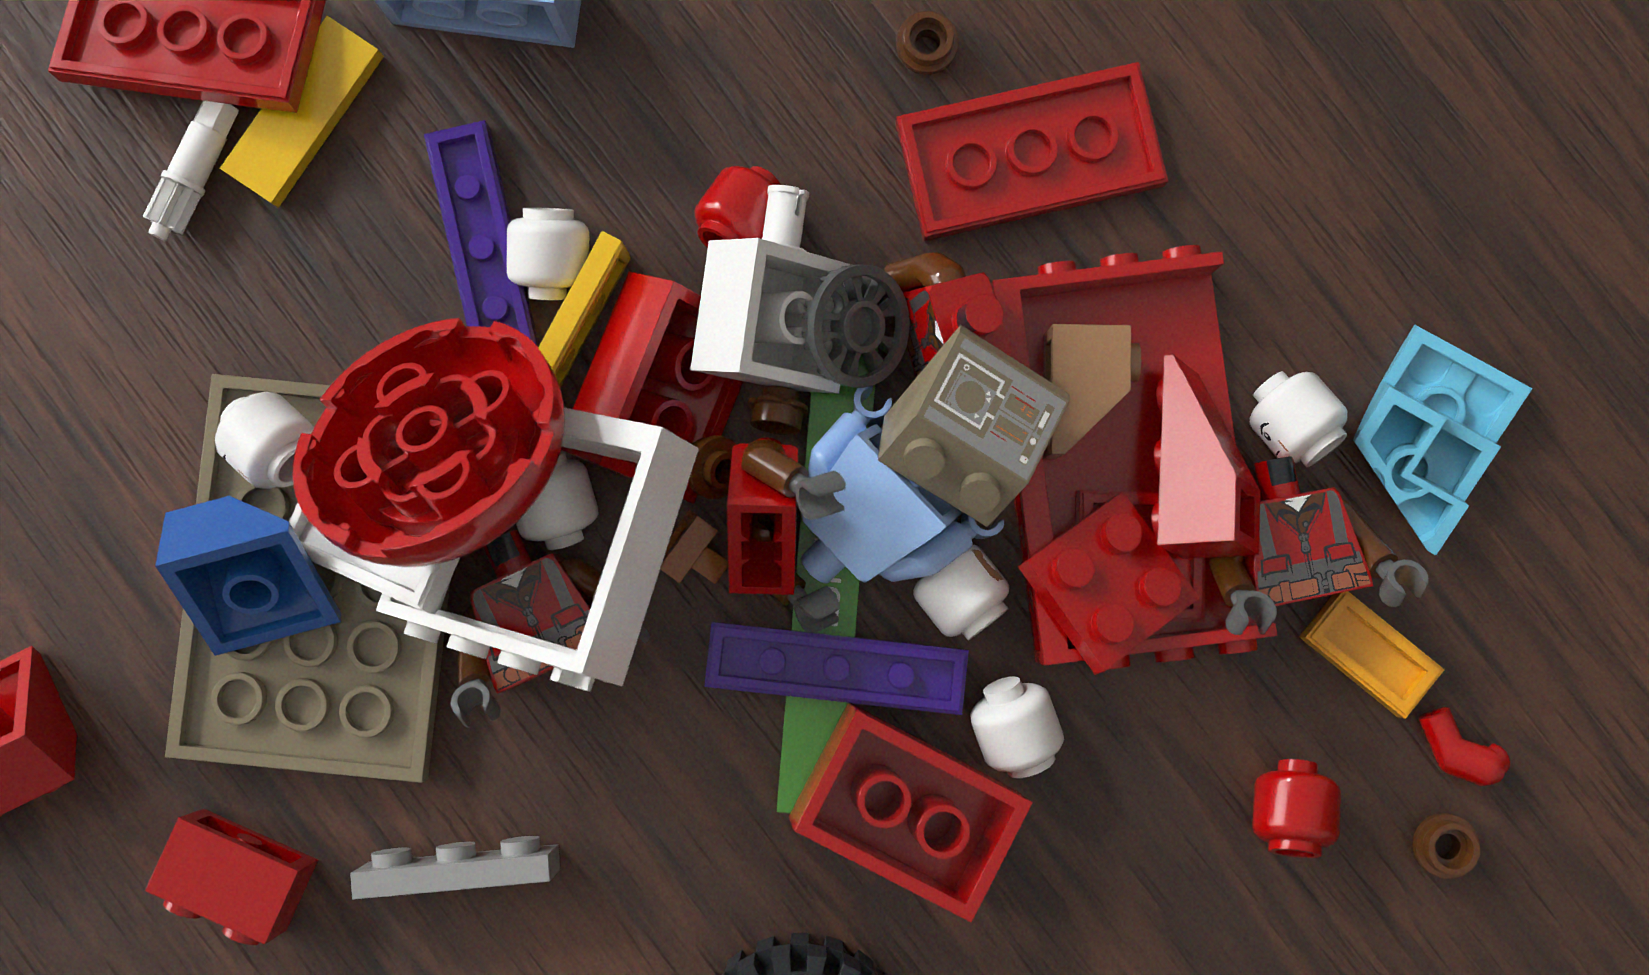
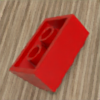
M628 272L573 409L663 427L692 444L701 438L722 435L743 381L690 370L701 295L672 280ZM561 447V451L632 480L638 466L636 462ZM687 484L683 500L694 504L698 494Z
M33 646L0 661V817L44 794L52 793L61 786L75 780L77 733L40 652Z

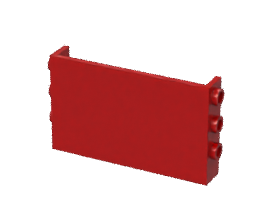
M1185 245L1163 251V259L1139 262L1137 253H1122L1100 259L1101 267L1076 270L1075 261H1058L1039 266L1037 268L1038 275L992 280L991 287L994 296L1003 308V325L1012 350V358L1042 377L1044 333L1052 324L1131 325V343H1139L1141 348L1140 377L1137 382H1131V390L1066 454L1057 459H1043L1042 455L1029 483L1014 498L1022 563L1075 525L1076 491L1159 493L1160 475L1155 467L1154 449L1156 442L1161 439L1162 413L1157 404L1156 389L1158 381L1164 375L1165 355H1175L1199 374L1235 442L1211 275L1224 264L1222 251L1202 254L1200 245ZM1206 558L1205 623L1169 621L1107 670L1131 666L1129 655L1154 652L1155 662L1194 658L1193 647L1217 644L1219 654L1258 650L1257 638L1277 636L1276 623H1272L1265 634H1260L1256 622L1248 616L1249 623L1241 635L1230 633L1226 628V618L1232 607L1224 602L1209 566L1210 558ZM1024 576L1035 662L1046 666L1085 661Z

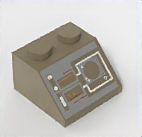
M960 325L884 416L878 461L988 527L1029 483L1069 403V394Z

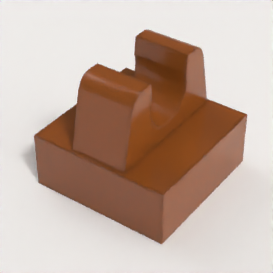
M689 509L671 533L660 570L680 583L688 571L693 568L716 584L728 568V561L707 546L718 530Z

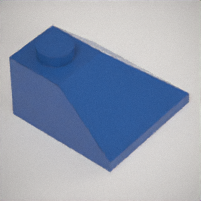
M231 496L165 513L155 567L215 656L341 622V612L289 521Z

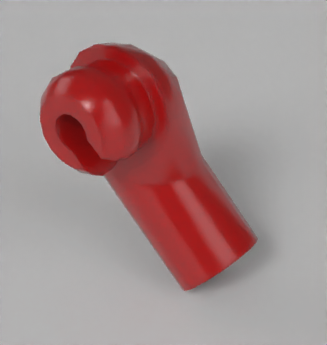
M1449 707L1434 709L1418 717L1438 766L1446 774L1478 786H1490L1499 783L1504 778V775L1510 768V758L1506 750L1495 743L1488 747L1463 739Z

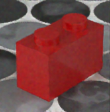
M203 808L178 817L145 891L164 899V908L173 914L190 919H198L202 916L224 926L222 929L223 934L236 942L246 945H258L259 943L265 945L287 931L318 859Z

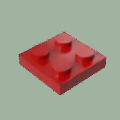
M1124 492L1111 498L1017 566L1095 675L1109 669L1200 598L1167 551L1157 545L1158 539Z

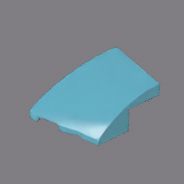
M1414 325L1379 384L1353 441L1427 551L1437 555L1469 507L1465 500L1501 448L1497 441L1532 388Z

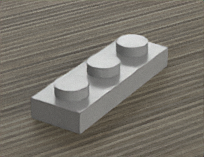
M521 836L500 841V850L476 852L475 842H456L437 846L435 856L412 858L411 848H391L371 853L372 861L367 862L350 873L352 900L549 882L561 870L559 844L540 846L539 836Z

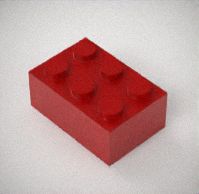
M848 703L797 799L789 819L795 832L972 923L1033 802L1016 789L856 705Z

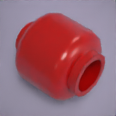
M731 166L724 168L694 210L696 223L699 227L697 233L701 242L708 248L709 241L762 239L768 202V186L781 185L779 180L771 172L759 166H752L751 168Z
M1300 759L1279 760L1277 771L1263 773L1255 781L1253 833L1256 837L1268 843V852L1296 858L1321 857L1322 848L1333 845L1340 835V786L1333 779L1318 774V764L1315 762Z

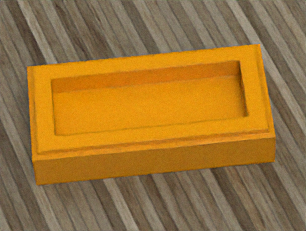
M1349 591L1333 594L1299 636V638L1398 718L1406 719L1445 670Z

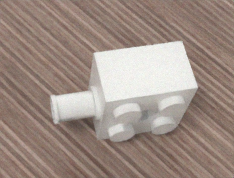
M769 185L762 239L747 238L709 241L690 370L764 386L775 385L803 392L839 394L840 384L824 378V375L819 374L816 371L818 366L814 361L811 351L804 350L803 344L806 340L802 338L801 332L807 331L808 319H802V313L807 311V308L804 306L805 302L813 300L816 291L822 284L819 279L822 276H827V273L831 270H838L842 266H849L851 264L809 253L800 248L809 192L805 189L799 190L798 187ZM830 297L825 308L830 312L834 309L832 297ZM823 320L822 331H831V320ZM831 339L824 343L828 355L833 346Z

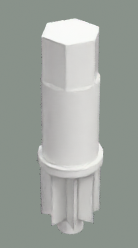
M203 101L194 120L190 122L167 171L163 170L160 176L161 180L142 216L153 222L148 231L152 236L167 241L171 231L183 235L200 198L203 197L206 191L203 189L223 149L227 140L226 137L239 112L231 104Z

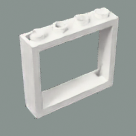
M564 408L565 425L562 447L638 463L578 649L574 650L441 610L447 589L436 614L419 610L384 593L381 594L376 611L407 620L404 630L406 635L437 644L440 633L443 631L451 634L447 644L448 648L484 659L487 658L490 646L501 649L497 663L538 675L541 663L544 662L554 666L550 680L591 692L595 678L623 686L699 448L663 427Z

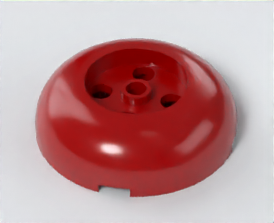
M454 318L412 328L368 351L350 365L325 391L319 400L326 409L320 416L311 434H300L293 462V484L298 504L309 522L333 545L354 557L379 565L404 568L441 564L460 558L489 544L510 529L536 502L549 482L560 455L565 425L564 404L558 381L550 364L537 345L522 332L504 323L493 321L491 327L465 326L460 318Z

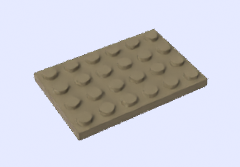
M212 374L196 504L231 496L290 521L298 503L294 485L272 489L252 486L217 452L215 444L217 428L223 411L231 402L238 398L248 397L249 395L261 392L281 395L315 427L326 409L319 399L330 385ZM315 562L312 563L341 612V622L215 656L183 609L165 757L419 783L428 780L445 632L441 631L437 644L404 634L407 620L376 611L381 592ZM450 584L441 610L447 611Z

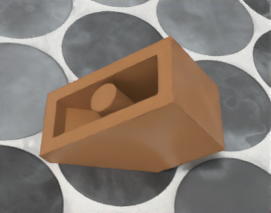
M1052 324L1044 333L1043 378L1069 394V403L1043 453V459H1057L1066 454L1131 390V382L1139 380L1141 348L1139 343H1131V325Z

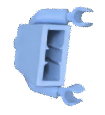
M873 386L857 388L854 394L853 412L843 413L811 450L808 478L830 471H837L843 477L846 484L844 490L833 493L836 500L845 507L844 511L813 520L805 518L803 514L801 515L804 524L819 538L802 555V564L810 575L825 584L829 583L845 566L858 580L864 583L878 574L891 582L932 576L972 547L973 538L985 539L998 534L1004 526V519L994 523L988 530L980 528L972 517L964 512L962 513L959 509L878 461L882 429L879 426L883 425L884 416L892 407V398H889L884 407L879 411L871 412L866 410L861 403L871 394ZM962 513L961 523L954 521Z

